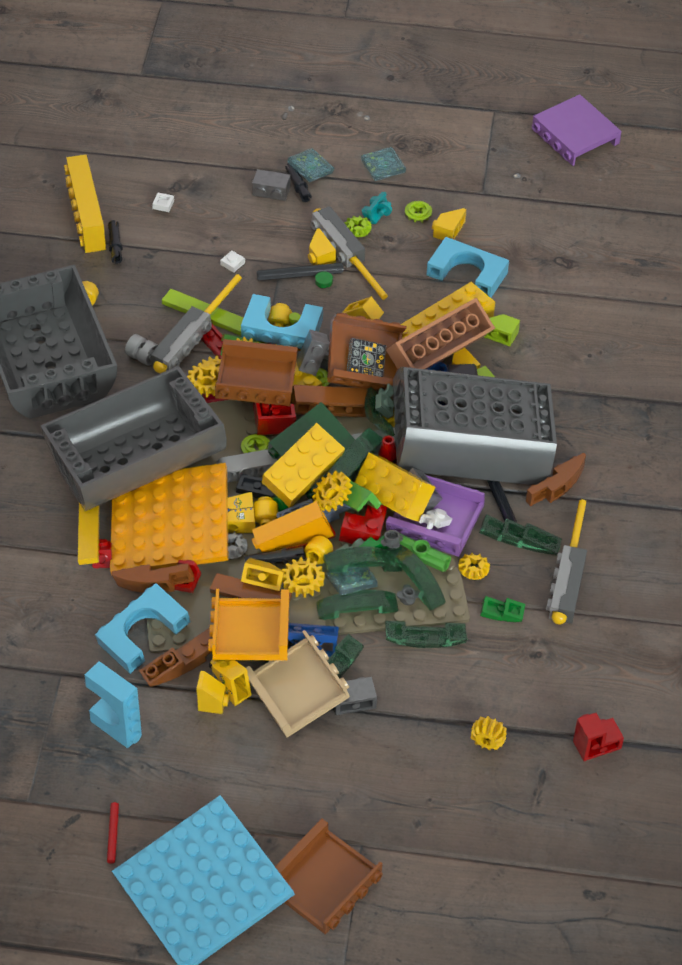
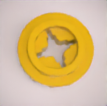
M472 552L470 555L464 554L463 558H460L458 569L464 577L478 580L487 576L490 564L487 562V558L481 557V554L474 555ZM471 563H473L474 565H475V564H478V567H477V568H476V566H472V567H471Z

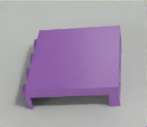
M580 94L533 116V131L541 136L545 142L553 147L572 166L575 165L576 157L607 142L614 146L620 144L621 130Z
M426 475L443 498L432 510L437 508L444 510L452 518L450 525L439 529L436 526H433L432 529H427V523L420 524L395 512L393 517L389 516L386 521V531L396 530L416 541L426 540L430 547L459 557L484 507L485 493Z

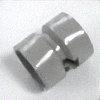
M134 334L126 344L125 354L150 366L152 365L150 354L158 344L147 340L139 334Z

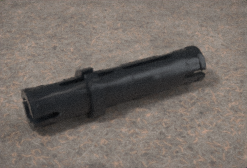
M287 163L285 169L294 183L296 193H299L303 202L310 201L309 198H312V195L308 191L307 183L303 181L300 173Z
M111 220L108 222L109 251L111 252V261L114 263L115 258V264H119L123 260L121 253L123 246L120 242L118 221Z
M304 546L291 549L284 547L277 551L246 554L245 562L249 558L269 563H288V561L292 559L297 560L300 557L305 559Z

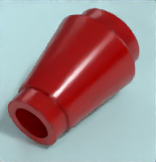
M387 435L383 437L378 455L390 462L396 459V446L394 438Z

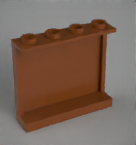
M336 313L331 319L327 382L377 391L380 388L386 390L387 384L393 387V378L398 369L386 350L402 339L403 332L407 329V326L397 322H383L381 319L371 320L366 319L364 316L354 317L349 316L347 313ZM353 339L385 346L383 377L350 371Z
M223 339L221 363L215 386V398L290 406L298 347Z
M322 818L275 866L295 894L284 903L325 935L330 929L334 930L338 926L340 918L344 914H349L355 906L354 903L359 898L363 899L368 893L369 887L373 883L377 884L383 875L382 862H379L377 865L373 864L328 830V822Z

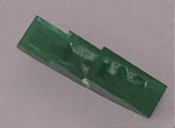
M487 514L479 531L480 534L518 548L551 555L558 554L562 538L530 523L522 526L509 519L502 522Z

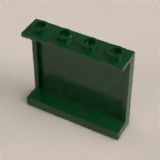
M322 402L268 444L269 455L274 460H279L303 435L318 423L345 448L343 457L323 476L325 478L329 472L333 475L334 471L338 473L343 472L349 478L362 467L368 455ZM316 483L305 493L307 498L312 499V501H315L312 496L316 494L313 492V489L318 487Z

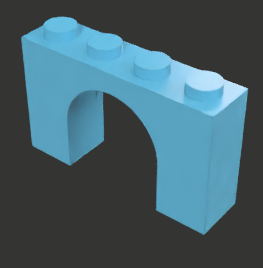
M445 237L427 263V276L443 281L454 266L459 264L474 265L482 271L476 279L475 285L491 298L508 273L509 260Z
M253 294L241 324V337L301 349L310 329L319 332L323 321V307L305 304L302 315L297 323L289 327H277L267 321L271 310L270 297Z
M156 583L152 587L147 588L139 598L130 602L126 609L116 614L113 620L107 625L102 626L95 634L98 644L130 674L145 662L142 650L127 637L129 629L135 622L144 618H154L166 625L175 635L191 622L188 611Z
M99 661L85 674L86 687L101 697L89 710L90 720L119 743L129 748L133 743H137L142 736L137 688Z

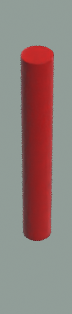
M117 802L110 804L107 863L109 864L116 862L119 803Z

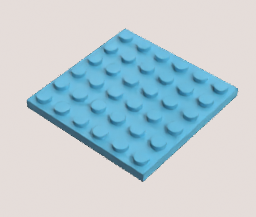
M221 795L112 871L177 965H198L295 895L294 891Z

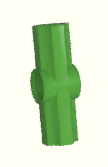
M400 533L403 536V540L400 541V547L392 548L393 550L413 558L414 563L417 565H428L441 572H446L451 562V556L430 547L426 540L416 541Z

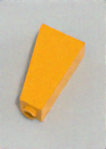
M317 501L252 530L254 534L252 542L255 548L260 549L262 553L306 544L314 536L318 535L326 538L334 536L329 521Z

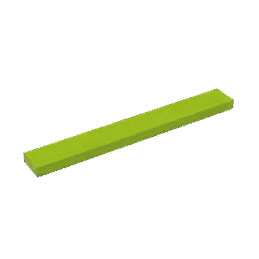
M170 289L162 299L163 305L185 314L192 306L205 311L210 305L173 289ZM217 307L210 315L211 323L241 336L243 317Z

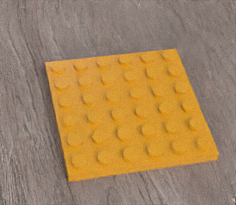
M226 463L183 468L112 499L111 575L112 571L138 567L140 565L150 564L153 570L177 566L178 560H192L197 565L228 561Z

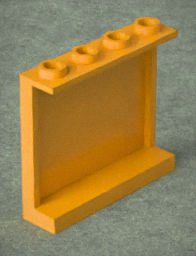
M216 589V597H212V609H215V611H211V623H214V625H210L209 635L213 639H209L208 650L212 651L213 660L287 661L289 589H281V599L220 598L219 589Z

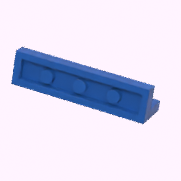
M289 623L288 640L293 643L289 648L305 639L302 632L305 630L309 636L313 635L319 643V646H317L319 650L322 649L320 645L324 642L333 643V651H324L328 657L336 658L339 627Z

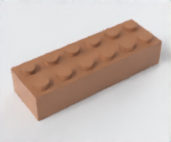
M474 298L394 343L386 351L397 369L400 367L428 369L486 336L495 327L478 299Z

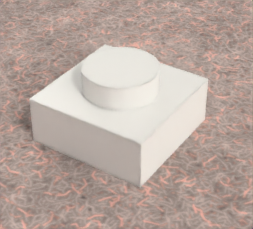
M157 193L152 204L153 209L169 212L174 203V196Z
M231 250L220 260L221 266L234 273L245 264V258Z

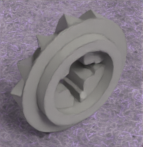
M235 531L233 534L228 533V543L232 544L235 542V546H228V559L239 558L247 551V539H244L242 534H236Z

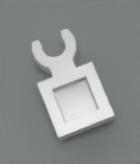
M437 508L423 514L419 523H427V529H432L433 526L439 529L450 525L452 518L444 510Z

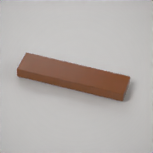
M216 573L210 587V593L216 594V589H219V595L228 598L281 599V590L276 591L241 582V579ZM289 592V603H290L291 598H292V593Z

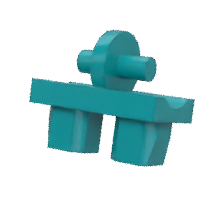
M381 192L379 196H373L370 199V207L364 206L362 209L363 217L369 218L371 224H376L383 215L389 216L392 213L391 203L386 199V192Z

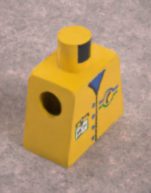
M252 492L229 497L228 533H234V531L236 533H253L252 530L256 528Z
M212 659L210 661L209 668L212 669L213 677L226 685V694H229V700L235 706L252 695L248 672L244 666L235 660Z

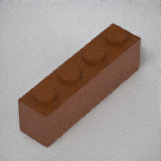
M293 385L291 404H294L295 414L305 415L322 402L334 416L366 417L369 401L365 388Z

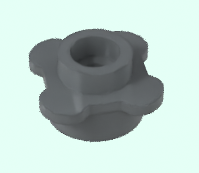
M388 530L384 533L381 545L389 548H399L403 536L396 530Z
M408 584L404 585L403 589L397 592V598L405 605L414 604L416 598L420 597V591L414 590Z

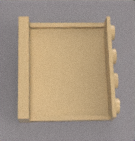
M305 630L302 631L305 639L288 649L287 661L270 660L255 671L250 666L246 667L250 684L286 737L291 736L350 698L347 691L350 688L343 677L339 679L337 676L339 671L333 663L329 665L327 662L329 657L323 649L319 650L317 648L319 643L313 635L309 636Z

